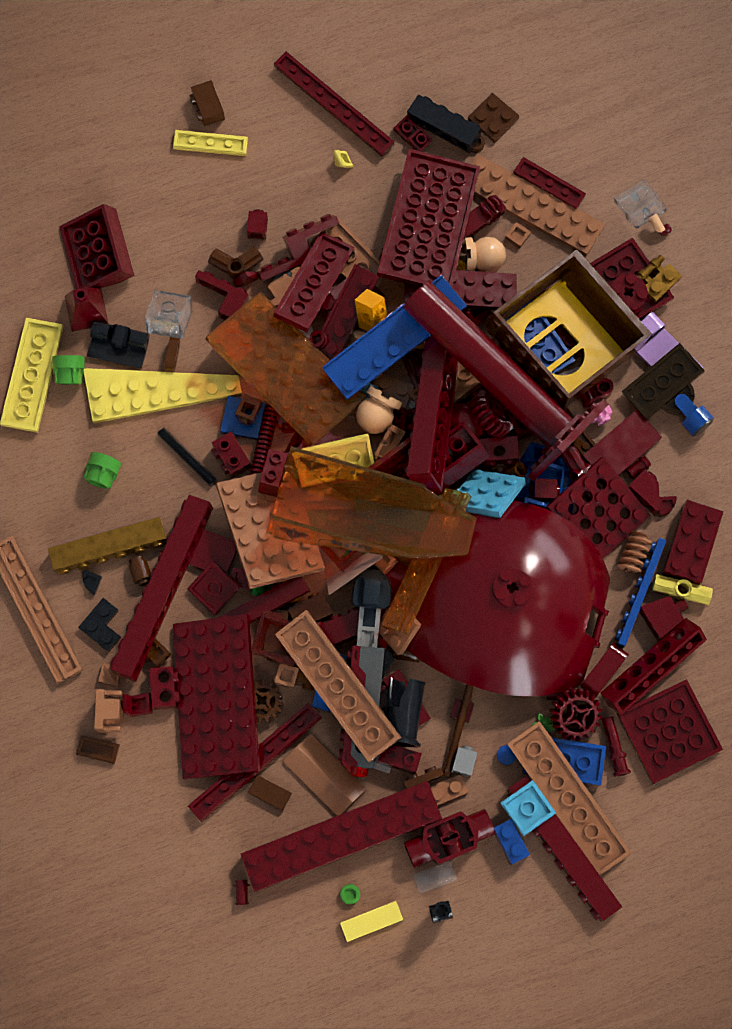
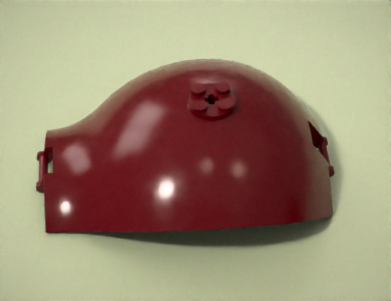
M513 501L501 518L462 511L454 512L451 509L448 512V509L444 508L445 511L442 509L429 514L430 519L426 534L412 531L415 542L408 545L414 547L419 554L417 561L413 565H403L398 560V557H395L398 552H391V555L398 561L386 574L391 582V602L393 599H399L420 622L421 627L406 649L422 662L446 676L467 685L512 696L553 695L564 690H570V688H574L584 681L593 649L600 647L601 643H599L602 628L605 617L609 613L604 607L610 584V576L598 549L570 521L548 509L519 501ZM383 536L381 546L396 548ZM374 565L369 567V570H377ZM514 587L516 591L509 593L510 589L507 588ZM381 609L380 619L387 609ZM591 609L598 614L592 637L585 633Z

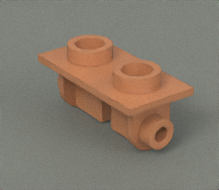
M393 424L387 427L388 430L376 452L373 453V458L379 460L398 446L406 432Z

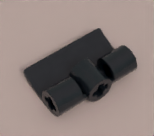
M97 321L93 322L90 334L92 340L87 353L88 357L142 368L149 343V333L117 324L110 325Z

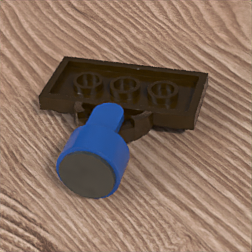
M681 343L676 345L622 390L623 395L646 420L660 409L673 415L684 414L686 419L682 422V425L692 436H698L714 421V417L703 405L697 408L693 403L695 392L691 383L701 376L705 370Z

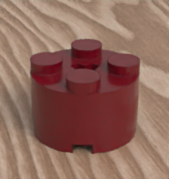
M633 273L617 277L612 282L611 288L635 315L638 314L647 299L648 291L646 284Z

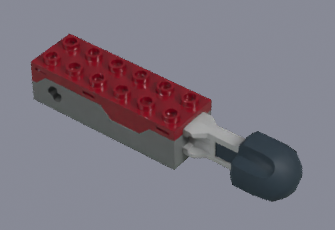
M372 569L360 573L353 584L351 603L353 606L360 608L356 646L353 645L352 650L348 649L347 661L351 662V670L379 706L384 648H378L381 609H388L390 607L392 588L390 580L383 572ZM341 729L340 741H344L343 749H339L338 761H342V765L345 766L351 776L366 777L368 769L374 767V760L368 762L364 755L356 750V744L345 729Z

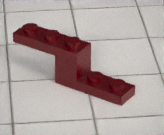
M326 214L320 217L321 220L318 222L310 221L303 225L304 228L299 230L294 228L287 231V235L283 236L290 258L285 256L278 259V263L274 265L266 264L260 267L261 270L257 272L260 279L264 281L301 265L310 251L306 238L339 224L337 216Z
M198 270L195 275L196 283L225 296L218 310L219 318L228 322L231 321L234 325H238L240 328L267 341L270 340L272 329L268 324L264 322L258 323L250 315H242L249 302V294L245 289L241 287L235 288L224 279L214 278V275L210 272Z

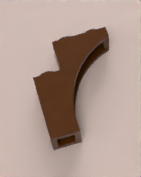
M275 610L269 613L263 657L267 658L269 662L282 660L281 664L299 668L275 635L288 624L289 611ZM299 668L295 685L302 686L304 690H314L312 684Z

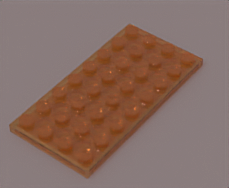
M259 292L207 335L205 340L313 446L356 409L367 396L360 390L349 400H346L322 369L330 360L317 347H314L312 342L298 328L273 317L277 307Z

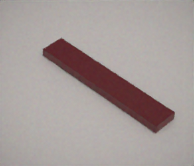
M304 576L292 578L220 617L248 614L251 624L309 593L310 589Z

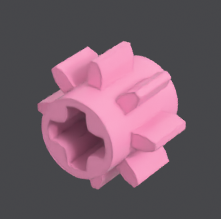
M609 405L592 421V424L596 422L600 426L611 420L610 415L613 412Z

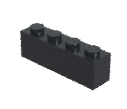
M418 94L407 111V116L414 124L468 153H471L481 137V128L477 123L465 120L458 113H452L445 106L434 103L429 97H423Z

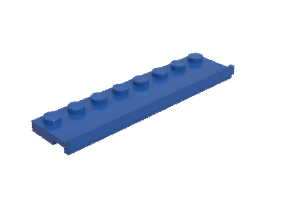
M440 275L432 282L461 311L467 308V305L444 279L443 275ZM405 303L322 367L324 373L328 375L346 400L353 397L431 336L402 308Z

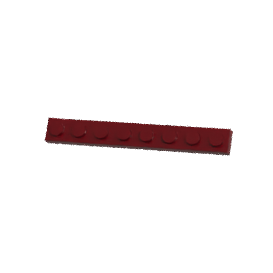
M287 51L274 63V67L381 157L394 145V141Z
M309 703L259 744L260 771L322 719ZM260 771L223 775L190 803L188 807L202 822Z

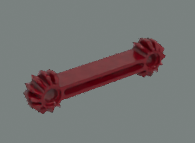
M497 195L489 196L479 206L470 211L464 238L472 237L487 225L496 222L504 214L506 206Z

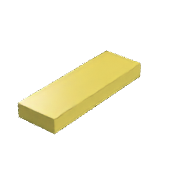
M394 901L343 921L340 925L347 942L400 922L403 920L397 902Z

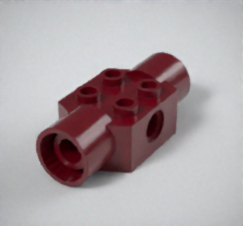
M485 809L468 816L460 811L424 826L423 835L404 842L414 869L432 861L437 865H441L476 850L477 842L495 835V830Z

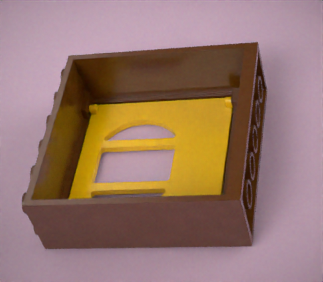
M575 250L495 310L486 325L487 332L491 337H495L502 350L507 351L512 357V361L520 366L562 409H565L639 351L652 335L578 250ZM540 317L556 319L554 323L526 343L524 341L525 329L531 321ZM562 325L578 344L550 366L545 367L530 348ZM579 350H583V363L576 372L563 376L552 373L553 370Z

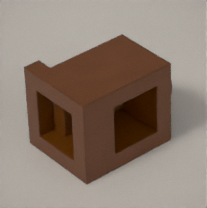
M244 394L235 413L236 418L239 419L238 422L245 426H248L249 423L254 425L262 408V400ZM246 411H251L252 414H251V415H247V414H245V412H246Z

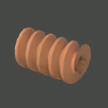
M631 531V536L628 537L629 543L625 545L626 550L622 552L623 557L619 560L621 564H618L617 567L628 573H641L637 566H644L640 558H647L643 552H649L650 549L646 545H652V542L648 540L647 535L638 531Z

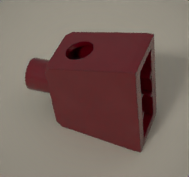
M668 596L641 606L639 613L658 642L684 620L681 612L687 610L688 605L684 599L674 603L672 598Z

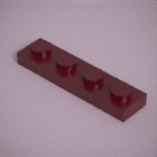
M522 157L513 171L515 175L541 188L575 209L579 207L586 196L585 192L525 157Z

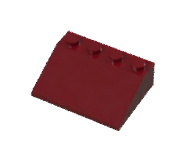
M102 204L59 226L76 289L85 287L104 288L135 276L116 208Z

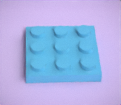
M474 469L447 503L448 508L501 518L525 486V478Z

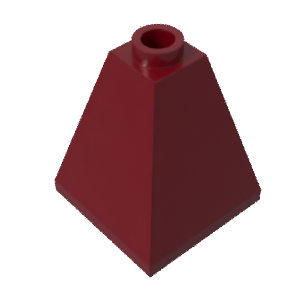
M85 287L72 290L65 296L72 332L92 328L94 321L109 324L102 289Z

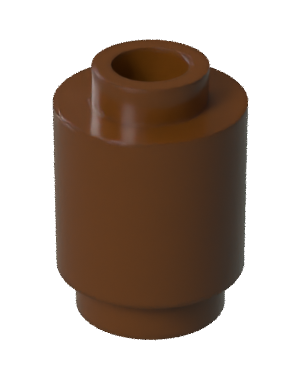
M144 556L130 559L128 567L134 584H139V586L149 584L151 571Z

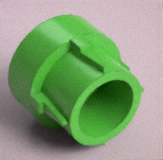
M52 356L55 383L61 385L81 384L82 374H84L85 356Z
M91 452L83 478H85L86 482L103 489L111 488L122 463L108 455Z

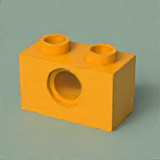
M366 289L355 299L359 328L368 332L387 317L385 298Z

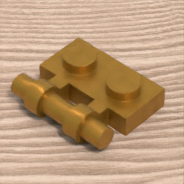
M659 255L656 259L653 258L645 269H641L637 273V276L646 284L648 296L655 303L682 278V275L670 263L664 268L661 266V263L665 260L662 255ZM655 270L658 274L652 279L649 274Z

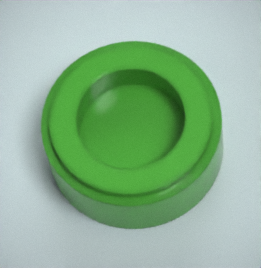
M353 884L345 885L341 889L340 897L345 904L353 905L360 898V890Z

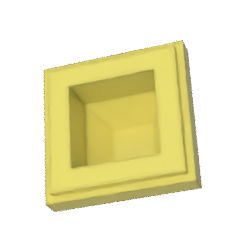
M333 151L335 166L353 168L347 151Z

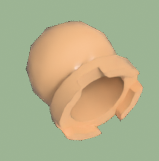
M472 237L463 239L462 254H466L467 264L465 271L477 269L481 272H496L504 265L506 249L498 239L483 237L479 238L476 242H473Z
M370 385L366 391L370 394L369 398L364 399L358 406L356 413L357 423L367 433L380 434L386 431L387 427L391 426L394 419L393 410H400L402 402L392 396L387 399L381 395L383 391Z

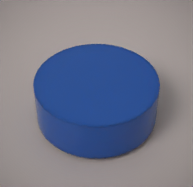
M508 745L500 747L497 752V759L502 765H511L516 760V756Z

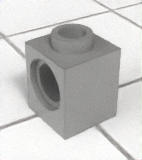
M463 745L462 748L458 747L451 772L471 777L478 752H474V748Z

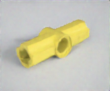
M658 574L655 575L652 585V591L670 595L678 600L685 599L705 605L710 604L713 588L693 584L685 579L678 580ZM678 586H684L687 590V593H680L678 591Z

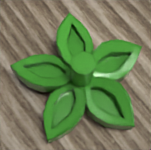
M539 713L538 721L541 722L546 731L554 732V728L550 724L552 721L549 719L551 716L545 719Z

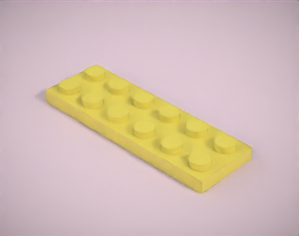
M31 318L25 319L0 421L1 426L38 433L53 373L52 356H57L64 328L63 324Z

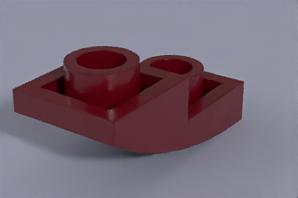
M407 115L393 128L407 144L417 151L422 152L433 141Z

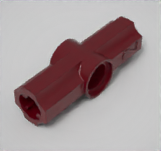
M575 445L560 455L570 470L569 476L572 482L591 466L589 463H585ZM596 482L597 488L601 490L599 484ZM585 491L584 495L589 501L591 497L590 493L588 491Z

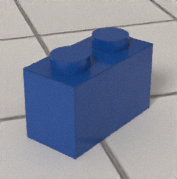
M512 819L494 828L495 837L510 866L530 855Z

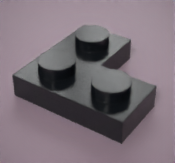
M102 598L78 628L107 652H110L121 636L108 627L107 624L119 610Z

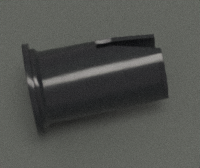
M390 677L385 716L402 737L393 745L410 748L421 747V744L417 741L426 682L410 679L407 687H405V682L394 680Z

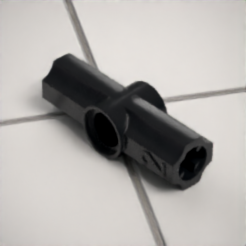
M441 901L429 905L433 924L453 918L449 901Z

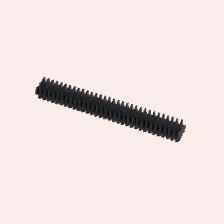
M165 427L157 432L158 436L165 440L164 442L170 445L169 447L173 448L174 452L178 453L209 486L217 481L214 478L215 476L211 475V473L209 474L210 471L206 470L200 461L197 462L198 459L196 460L195 456L193 457V454L191 455L190 451L188 452L182 443L179 444L180 441L178 442L177 438L175 439L172 433L170 434Z

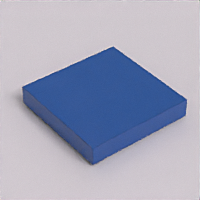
M228 396L220 432L227 434L232 431L234 436L258 440L265 402H262V408L254 425L249 423L248 426H245L238 422L239 419L235 415L242 398ZM246 411L245 414L251 415L252 412Z

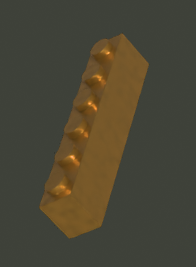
M156 517L48 548L54 572L56 574L59 573V575H65L75 568L82 570L88 568L93 563L104 564L108 562V559L114 557L121 559L132 552L139 554L146 551V548L153 547L156 549L163 547L167 538L161 518Z

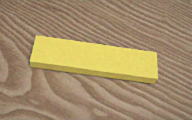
M175 130L173 149L246 156L248 137Z

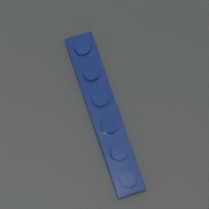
M660 537L657 542H652L649 550L652 553L650 560L646 559L642 568V570H645L643 577L639 576L635 586L638 588L636 595L632 594L629 605H631L630 611H626L622 622L625 624L623 629H619L616 634L615 640L618 641L616 645L622 649L626 646L667 541Z

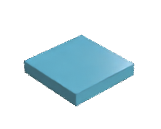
M533 780L500 803L522 836H525L556 814Z

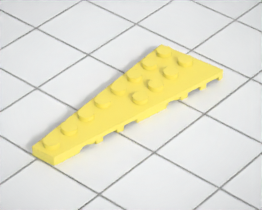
M84 369L93 424L225 399L228 396L242 395L238 375Z

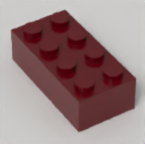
M690 500L685 501L662 576L678 580L685 579L697 585L702 584L724 511Z

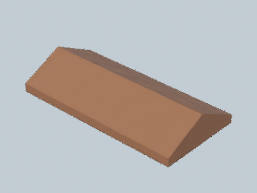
M312 734L297 745L283 761L336 816L343 814L366 791V788L354 776H351L348 770Z

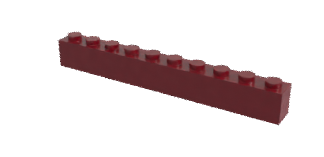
M188 495L187 500L183 501L182 511L174 521V529L167 536L164 551L160 552L158 564L150 574V582L143 589L141 602L136 605L135 615L127 625V633L119 642L117 655L111 660L110 670L115 675L134 682L137 681L214 509L209 501L192 495Z

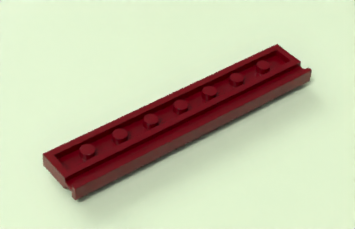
M354 264L321 332L327 335L328 343L322 349L312 347L286 400L312 412L329 379L322 367L343 351L358 321L355 299L366 289L373 292L380 276ZM318 337L316 341L321 342L322 339Z

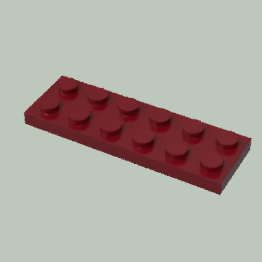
M321 231L274 311L273 317L308 333L355 247Z
M456 270L452 288L464 301L467 308L497 310L517 295V274ZM404 283V303L420 287Z

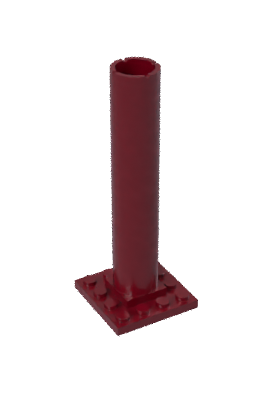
M430 280L417 289L402 307L546 446L541 451L542 457L530 468L532 472L528 477L532 481L551 465L609 405L604 399L599 404L594 402L582 415L578 413L574 418H571Z

